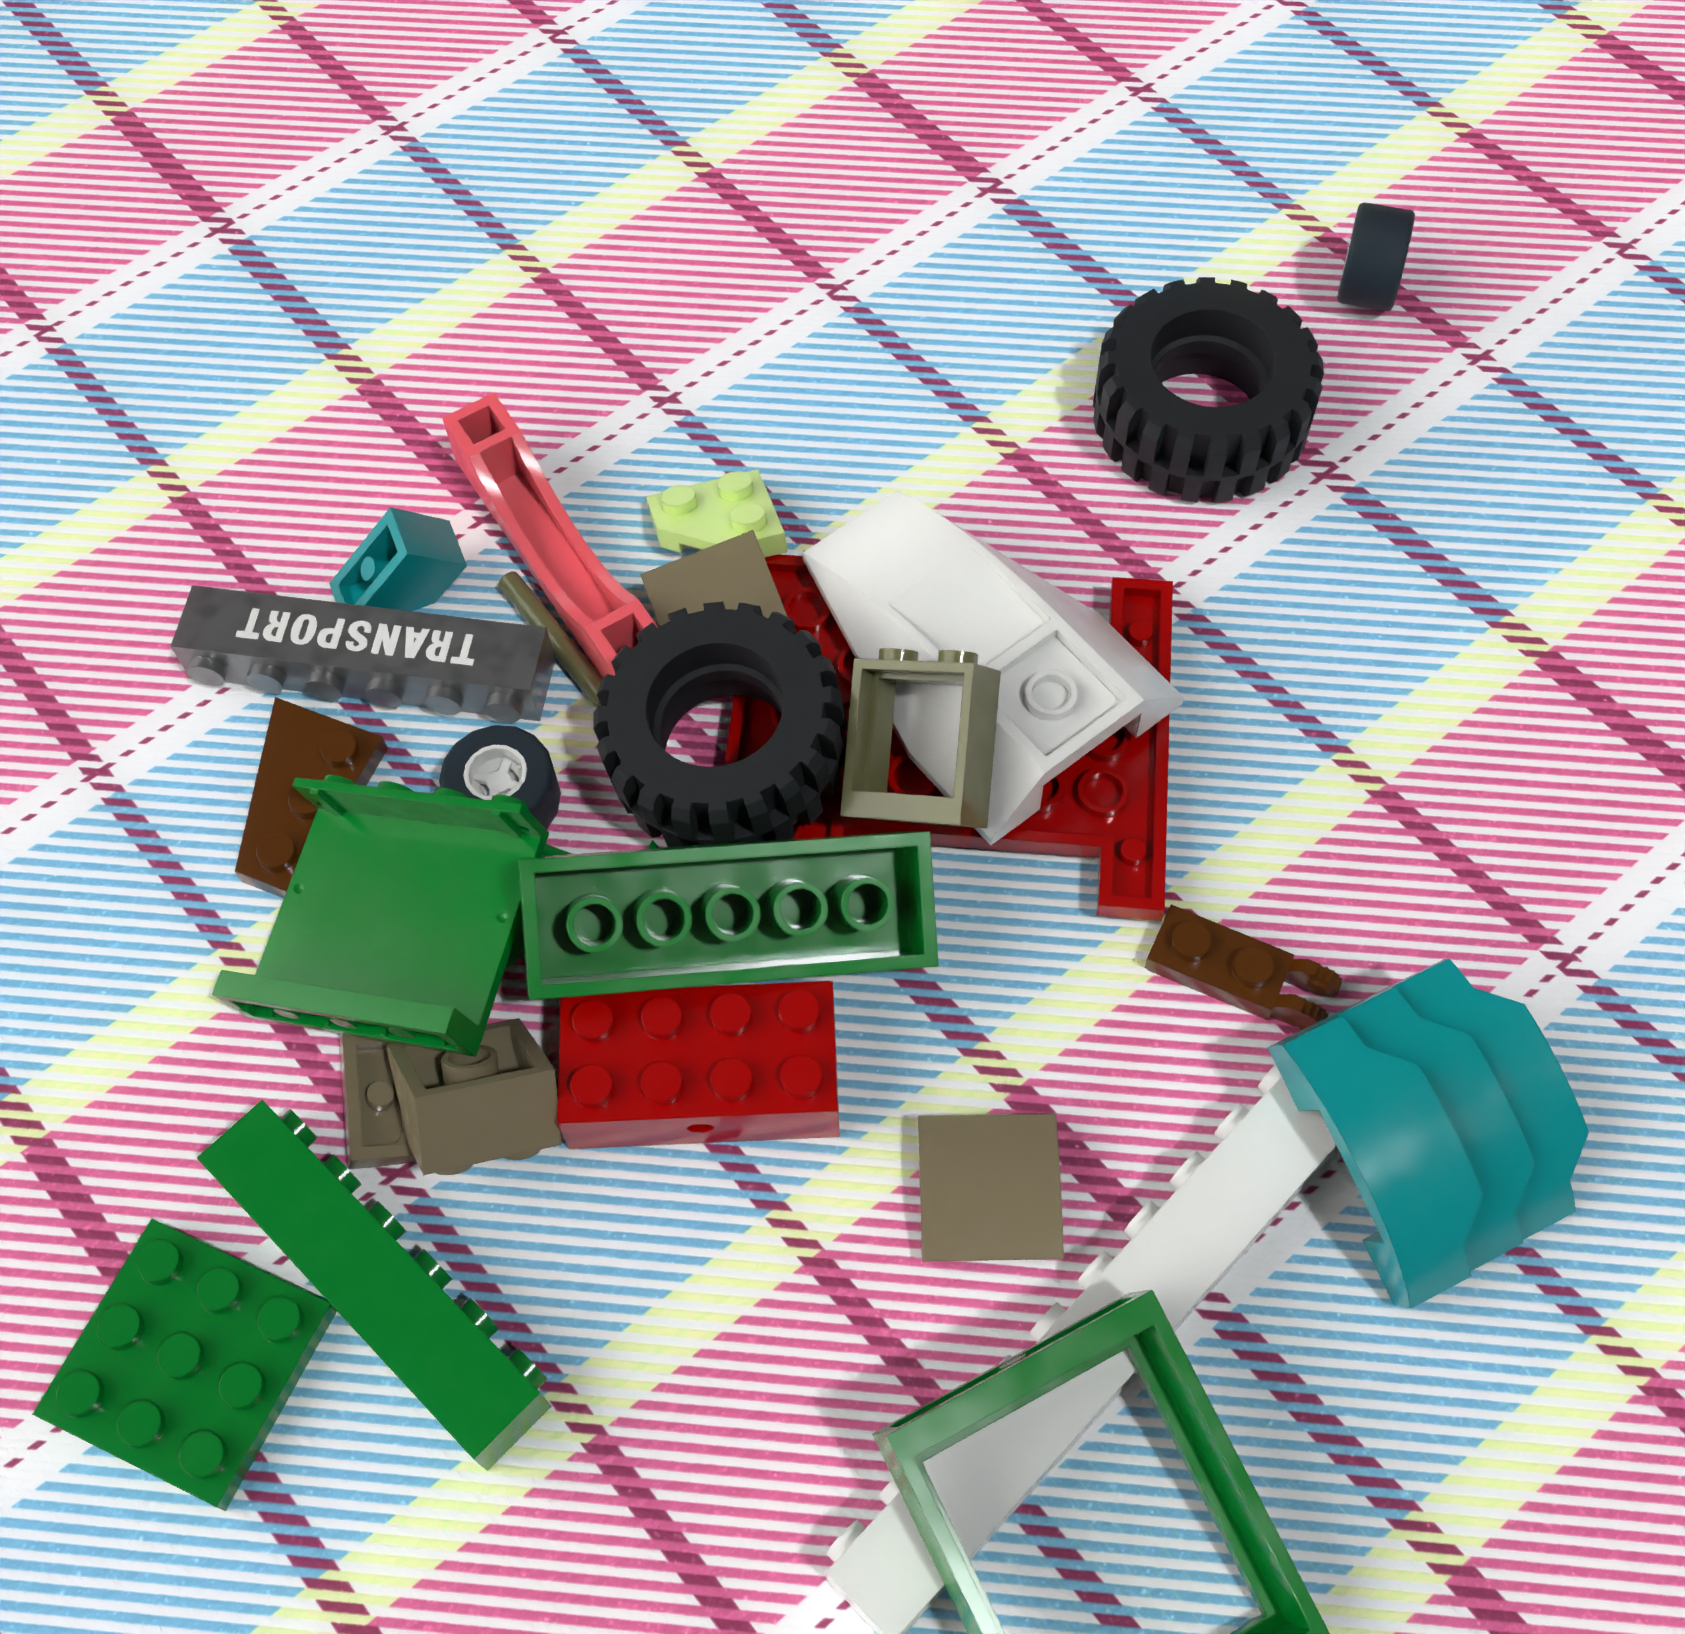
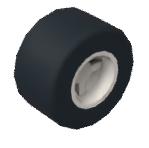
M1366 202L1358 206L1337 295L1339 303L1381 311L1392 310L1415 220L1414 211Z
M492 725L474 730L453 745L442 763L439 778L441 788L453 789L474 799L491 800L492 796L496 794L517 798L529 805V812L546 830L558 813L561 791L549 751L535 735L516 726Z

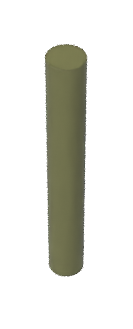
M515 571L506 573L499 580L498 587L530 626L547 627L554 656L596 708L601 706L597 692L603 677L520 575Z

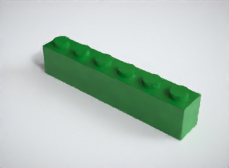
M261 1100L202 1152L197 1159L473 1460L488 1471L552 1407L537 1390L547 1380L546 1376L519 1348L508 1358L490 1340L499 1330V1327L471 1298L459 1307L445 1293L443 1288L453 1279L425 1249L420 1251L414 1258L408 1254L397 1242L407 1232L379 1201L367 1210L353 1196L352 1193L362 1185L360 1181L334 1154L324 1163L316 1157L308 1147L318 1139L317 1136L291 1109L279 1118Z

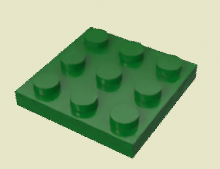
M151 1219L32 1415L226 1511L337 1310L322 1298Z

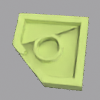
M758 469L747 472H730L719 479L690 486L676 485L661 493L646 496L650 517L660 547L680 553L686 546L703 550L754 530L764 558L788 552L784 529Z

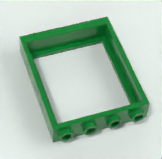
M1153 1290L1131 1292L872 1433L968 1634H1006L922 1462L1126 1349L1261 1612L1260 1616L1230 1634H1330Z

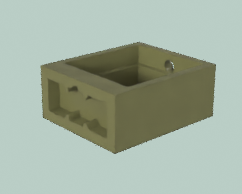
M880 648L879 659H854L840 816L987 829L1001 671L977 664V653L957 650L938 651V662L918 661L917 651L897 648ZM896 683L963 686L953 798L887 793Z

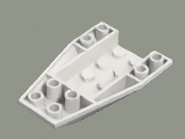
M897 490L803 552V561L856 659H879L880 648H897L917 651L918 661L938 662V651L957 650L977 653V664L1001 671L987 829L975 828L990 846L1040 810L1043 785L1123 726L1137 738L1183 704L1184 697L1100 614L926 505ZM896 683L892 727L913 763L945 797L953 798L963 686Z

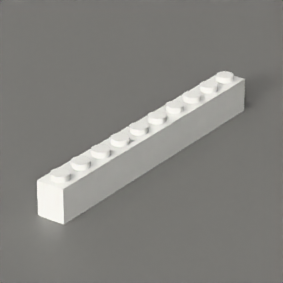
M1276 1064L1258 1085V1088L1265 1095L1249 1111L1240 1103L1217 1128L1214 1135L1222 1142L1205 1159L1196 1151L1174 1174L1169 1183L1177 1191L1166 1203L1159 1208L1154 1202L1149 1201L1131 1220L1124 1230V1233L1131 1241L1120 1253L1113 1258L1106 1251H1103L1089 1265L1077 1281V1284L1085 1291L1066 1310L1057 1302L1041 1317L1029 1333L1037 1343L1128 1293L1145 1290L1154 1291L1175 1332L1337 1151L1338 1148L1320 1111H1298ZM1126 1349L936 1454L925 1463L924 1467L970 1561L1138 1374ZM1006 1356L1000 1363L1011 1358V1356ZM892 1479L879 1495V1498L887 1505L867 1528L858 1519L855 1520L836 1539L826 1553L834 1562L825 1572L827 1581L878 1634H906L946 1589L894 1479Z

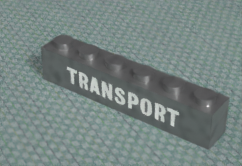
M196 585L191 587L170 646L189 678L205 685L220 686L225 682L249 685L267 693H279L282 690L310 693L324 700L333 701L341 697L369 700L378 706L395 708L400 706V704L427 707L434 712L444 715H456L459 712L484 714L495 720L508 723L517 722L520 719L541 720L556 661L547 627Z

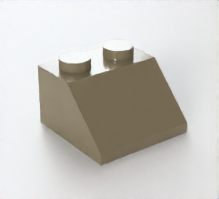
M520 1018L487 1024L476 1057L398 1043L387 1044L388 1058L409 1147L423 1176L433 1173L439 1175L460 1174L469 1170L473 1164L500 1158L509 1160L527 1159L538 1154L541 1149L562 1145L561 1133L557 1124L558 1099L555 1069Z

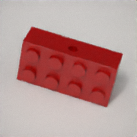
M833 981L683 987L560 998L557 1124L569 1149L840 1137Z

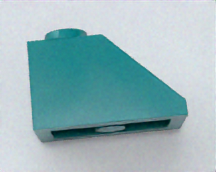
M390 507L329 584L335 601L338 603L414 611L436 603L467 567L450 520Z

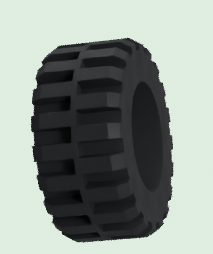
M1199 277L1196 283L1185 284L1184 279L1165 284L1163 291L1160 293L1152 289L1135 299L1134 306L1128 305L1115 317L1113 327L1106 331L1101 345L1093 399V422L1096 433L1103 439L1102 447L1114 462L1122 460L1121 470L1136 482L1141 478L1149 482V490L1163 496L1169 491L1181 494L1180 501L1197 503L1199 497H1212L1213 503L1233 500L1234 493L1241 492L1243 497L1264 490L1266 481L1269 483L1276 482L1289 471L1291 463L1299 459L1305 447L1323 388L1321 382L1324 375L1323 359L1317 352L1318 344L1308 327L1300 329L1303 320L1291 307L1287 306L1282 309L1278 306L1276 296L1263 289L1259 294L1247 289V283L1232 279L1230 285L1215 283V277ZM1187 374L1215 376L1237 386L1250 400L1226 407L1197 405L1176 396L1162 382Z
M724 602L703 603L704 611L690 614L687 613L685 607L669 613L670 621L658 628L653 622L636 634L639 643L633 649L625 645L611 661L616 675L606 674L602 678L597 692L601 706H598L593 712V730L599 741L596 747L616 794L626 812L633 814L638 826L652 838L663 835L668 847L767 841L772 838L774 840L794 838L793 825L800 820L806 825H811L823 812L820 796L831 798L835 795L841 783L839 768L845 765L847 723L841 692L830 658L822 656L820 643L808 631L800 630L796 633L794 620L783 614L772 612L769 618H766L762 614L761 606L743 602L738 604L737 610L725 609ZM725 695L754 697L770 704L782 714L777 729L766 744L749 757L732 764L716 767L697 766L680 761L665 751L669 736L677 722L698 704L715 697Z

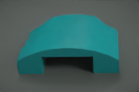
M1450 958L1443 959L1268 1047L1298 1111H1320L1378 1229V1232L1362 1241L1393 1305L1410 1309L1468 1279L1472 1276V1270L1523 1244L1524 1239L1576 1212L1570 1179L1589 1131L1568 1080L1549 1043L1525 1004L1473 988Z

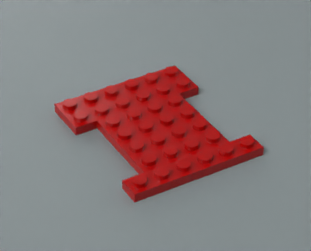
M777 554L765 557L788 618L794 620L796 633L800 630L808 631L820 643L822 656L830 658L841 692L847 723V735L853 664L856 658L804 563L803 556ZM1112 577L1109 624L1170 683L1173 581ZM734 695L724 765L743 760L765 745L777 729L782 714L776 708L760 699L745 695ZM1170 714L1137 738L1123 726L1043 785L1040 810L991 846L973 827L840 816L845 765L839 768L841 783L835 795L831 798L820 796L823 812L811 825H806L801 820L793 825L795 837L792 839L898 831L930 832L931 845L1099 858L1096 916L1162 921L1165 911ZM892 727L887 793L945 797L908 757Z

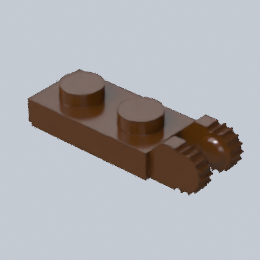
M1172 904L1168 909L1144 967L1152 973L1265 1020L1272 1017L1289 1025L1297 1026L1300 1029H1305L1327 1018L1329 1014L1320 1005L1309 1002L1303 997L1295 994H1279L1283 983H1289L1322 997H1335V995H1338L1342 984V978L1339 977L1340 974L1334 972L1335 970H1331L1327 966L1323 967L1320 963L1310 959H1293L1294 954Z

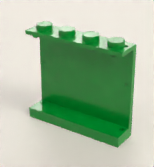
M326 775L323 781L295 777L292 787L316 806L318 810L255 975L221 970L212 995L251 1019L476 1057L522 919L518 858L542 856L549 832L529 812V805L507 795L496 794L492 796L491 800L470 798L459 791L449 788H436L432 794L415 792L404 785L390 781H381L378 787L358 785L347 778L337 775Z

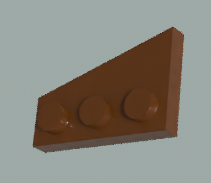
M275 697L235 868V873L243 883L281 898L285 897L318 810L316 806L292 787L295 777L323 781L326 775H337L347 778L358 785L367 786L388 750L382 736Z

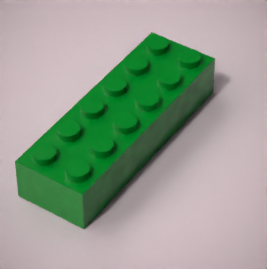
M898 831L518 858L526 985L529 1000L939 967L931 838L928 831Z

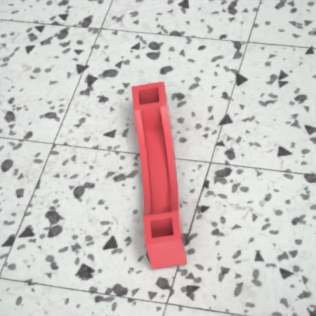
M494 392L442 417L455 460L593 666L602 677L606 674L615 676L616 673L611 661L625 645L633 649L639 643L636 634L653 622L655 624L639 599L629 593L614 579L585 542L551 488L521 430Z

